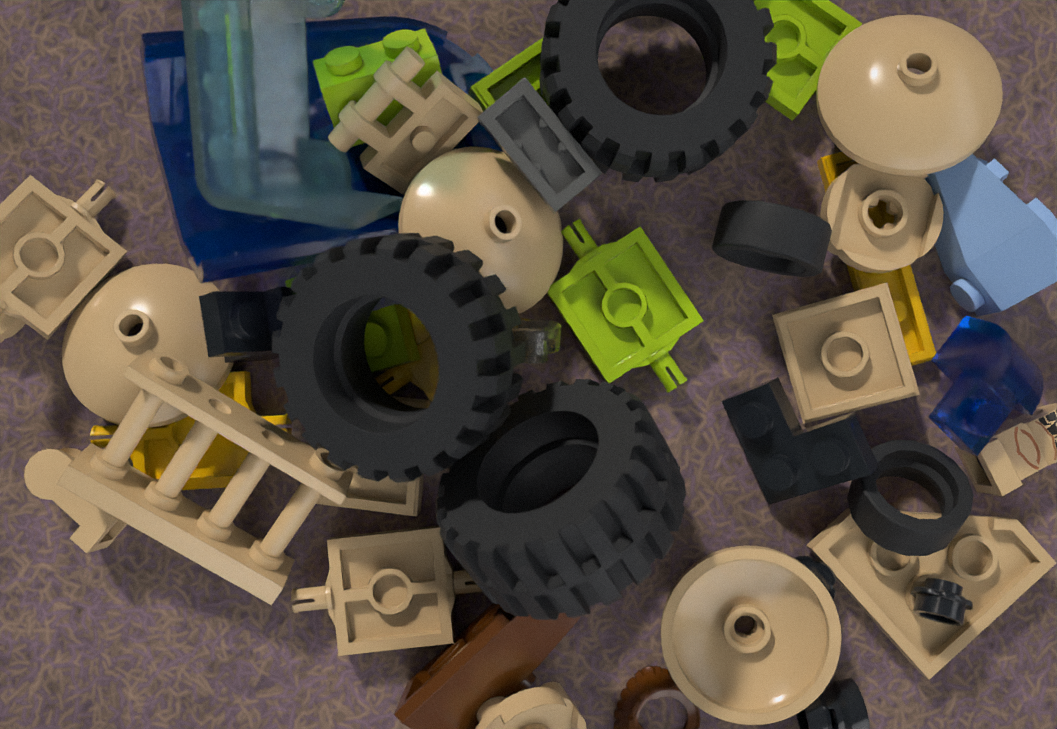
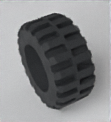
M558 0L556 4L551 5L545 22L540 55L541 72L539 81L541 95L547 99L550 109L587 155L593 159V162L602 173L606 174L608 169H612L622 173V180L639 182L643 177H653L655 183L671 181L677 175L683 173L690 175L704 168L734 145L758 118L757 109L768 99L773 81L767 76V73L777 64V45L773 42H765V37L774 28L768 8L757 10L754 0ZM638 16L660 17L682 27L697 43L705 62L706 84L699 98L684 111L671 115L648 114L635 110L623 103L608 88L598 67L600 44L611 27L626 19Z
M398 233L347 241L345 246L329 248L316 256L314 266L303 268L292 281L291 289L296 294L283 297L277 312V319L283 322L282 330L273 332L272 353L279 354L280 367L273 369L277 388L284 386L289 400L283 406L291 421L299 419L306 429L302 434L305 440L315 450L321 447L328 450L330 453L327 460L344 471L356 465L358 466L357 474L361 478L378 482L387 476L395 483L411 482L423 474L430 477L445 470L489 439V434L501 427L511 413L507 403L519 396L523 378L520 374L513 373V369L515 366L526 361L525 342L514 341L512 331L513 327L522 324L517 308L514 306L505 309L499 295L504 293L507 288L497 274L483 277L479 272L483 266V260L470 250L453 252L455 247L451 240L436 235L421 237L419 233ZM382 298L398 302L413 312L426 327L434 342L439 363V377L434 398L428 408L412 407L396 400L380 386L370 370L365 353V330L372 310Z
M576 379L573 385L563 381L547 384L546 389L536 393L530 390L519 395L518 401L509 406L511 413L502 426L490 433L489 439L449 466V473H442L438 486L439 498L436 500V522L440 526V535L444 543L493 604H499L504 611L520 617H528L530 615L533 619L557 620L559 613H565L569 618L590 614L591 606L600 602L605 606H609L623 598L620 592L634 582L639 586L652 574L650 565L656 558L663 560L672 547L674 539L670 533L671 531H679L685 511L683 503L686 496L685 480L680 473V467L651 413L648 412L645 404L636 395L628 393L624 388L602 381L599 384L591 379ZM572 485H575L570 491H568L565 495H563L556 501L546 506H543L552 497H554L562 490Z

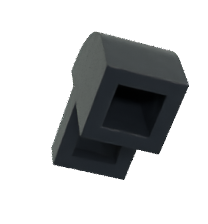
M280 286L263 292L214 291L199 296L208 358L224 357L225 363L264 361L279 358V354L272 353L273 332L282 330L283 322L277 319V312L283 297L295 295L296 293L291 287Z

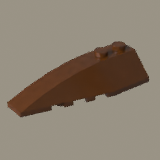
M491 603L455 637L453 644H447L407 682L394 715L402 724L411 729H475L479 724L476 715L481 705L493 697H509L528 689L536 679L533 671L571 630L581 616L569 618L565 613H559L557 620L533 619L530 615L528 617L513 615L504 611L499 604Z

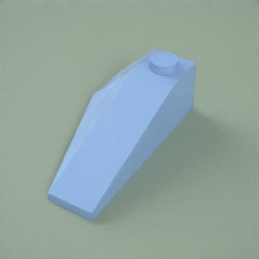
M972 154L950 168L927 174L928 177L925 180L931 186L934 195L939 193L943 204V224L935 247L944 273L953 283L950 286L951 294L956 302L965 310L975 312L977 316L1002 312L1057 282V218L1037 198L1026 205L1003 183L1009 171L995 158L988 163Z

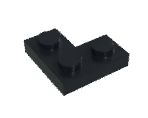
M778 377L736 393L721 401L769 505L871 475L879 468L878 462L854 412L802 430Z

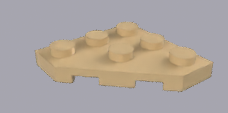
M847 508L806 545L820 562L826 563L833 570L836 580L917 671L929 680L1056 564L1055 560L1017 519L995 516L969 515L945 549L928 556H904L882 548L865 536L851 517L850 509ZM900 511L903 514L918 519H937L942 515V513ZM926 578L947 580L963 587L962 596L973 603V609L966 610L962 626L934 622L913 613L915 597L911 595V591L914 587L924 586Z

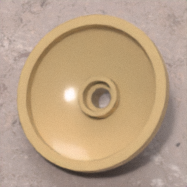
M895 15L868 22L854 29L836 44L822 66L817 84L816 104L820 121L827 135L848 157L861 165L879 172L915 176L945 170L972 155L987 139L998 119L1002 105L1003 90L1000 73L992 56L967 31L952 23L934 17ZM908 68L921 70L924 74H914Z
M464 147L446 152L427 164L415 176L404 195L399 213V233H419L421 237L436 235L453 241L455 247L453 252L470 250L483 260V266L479 270L483 277L497 274L507 288L504 293L499 295L505 309L516 306L518 314L534 306L548 292L558 274L563 254L562 224L559 212L553 213L504 152L486 147ZM495 216L500 217L506 225L505 234L496 228Z
M171 264L140 265L123 270L102 281L74 311L63 338L62 365L66 380L74 395L85 407L99 417L120 425L142 389L122 375L128 365L148 349L154 353H165L179 359L188 367L189 374L219 391L226 381L234 362L225 363L224 357L208 358L199 296L219 291L218 288L199 273ZM138 323H143V328L137 335L128 336L132 327ZM164 401L148 428L168 425L188 415Z
M761 546L725 548L695 562L681 575L671 589L663 608L660 627L664 660L672 679L682 693L704 712L721 720L742 725L775 723L794 716L807 708L821 695L829 684L836 670L841 651L842 638L839 615L823 583L811 570L795 558L783 552ZM741 616H750L754 619V626L750 631L741 633L734 629L735 621Z

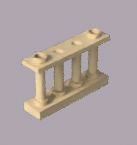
M148 349L128 365L122 375L142 389L106 448L101 449L91 443L68 464L57 485L272 605L284 588L295 561L285 555V548L321 495L341 505L347 496L354 472L349 469L344 471L328 461L327 457L330 453L328 450L322 448L315 450L189 374L188 367L179 359L165 353H154ZM165 401L195 419L196 422L160 479H153L132 467L128 458ZM217 433L246 449L249 453L213 509H205L184 497L181 490ZM271 464L300 481L301 484L265 538L257 539L235 526L233 520Z

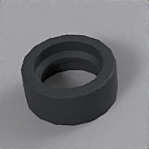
M738 200L727 202L722 207L712 250L716 255L745 267L780 275L809 277L822 272L832 230L830 224L819 216L800 209L763 201Z
M891 440L874 446L872 452L879 468L871 475L852 480L847 496L851 517L863 534L876 544L904 556H928L945 549L971 514L974 495L967 475L952 458L937 448L914 440ZM882 477H902L918 483L928 490L938 502L942 513L941 517L937 519H918L901 513L887 503L878 491L876 480Z

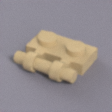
M406 47L393 63L387 60L374 73L376 82L358 102L352 100L344 107L338 115L340 123L328 135L329 141L342 152H347L358 139L368 144L369 146L360 155L363 169L405 195L415 176L427 164L456 147L479 122L478 116L483 112L478 102L438 71L421 88L411 80L423 68L425 62L410 47ZM395 99L404 107L385 127L376 119Z

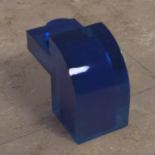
M965 316L931 360L953 382V385L928 418L961 450L978 456L1012 410L1032 416L1041 400L1044 387L1041 370L1007 331L996 323Z

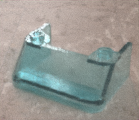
M181 0L195 177L199 191L212 206L223 210L352 230L401 209L403 197L352 190L351 167L346 154L329 141L310 139L306 18L320 19L331 17L342 8L345 0Z

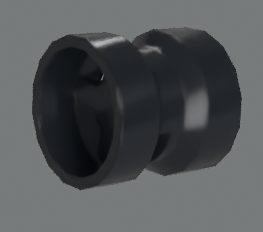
M852 678L832 682L829 689H825L813 703L796 714L800 729H870L864 699Z

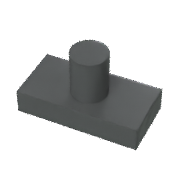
M525 77L478 116L480 124L553 213H556L602 174L600 169Z

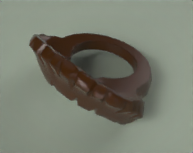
M649 665L638 670L634 674L635 677H631L626 683V688L621 691V700L618 701L616 706L618 709L614 712L616 721L614 722L613 729H644L638 722L643 705L649 700L672 697L679 700L685 708L686 722L683 729H699L701 722L699 707L694 705L682 693L672 679L668 669L661 668V666Z

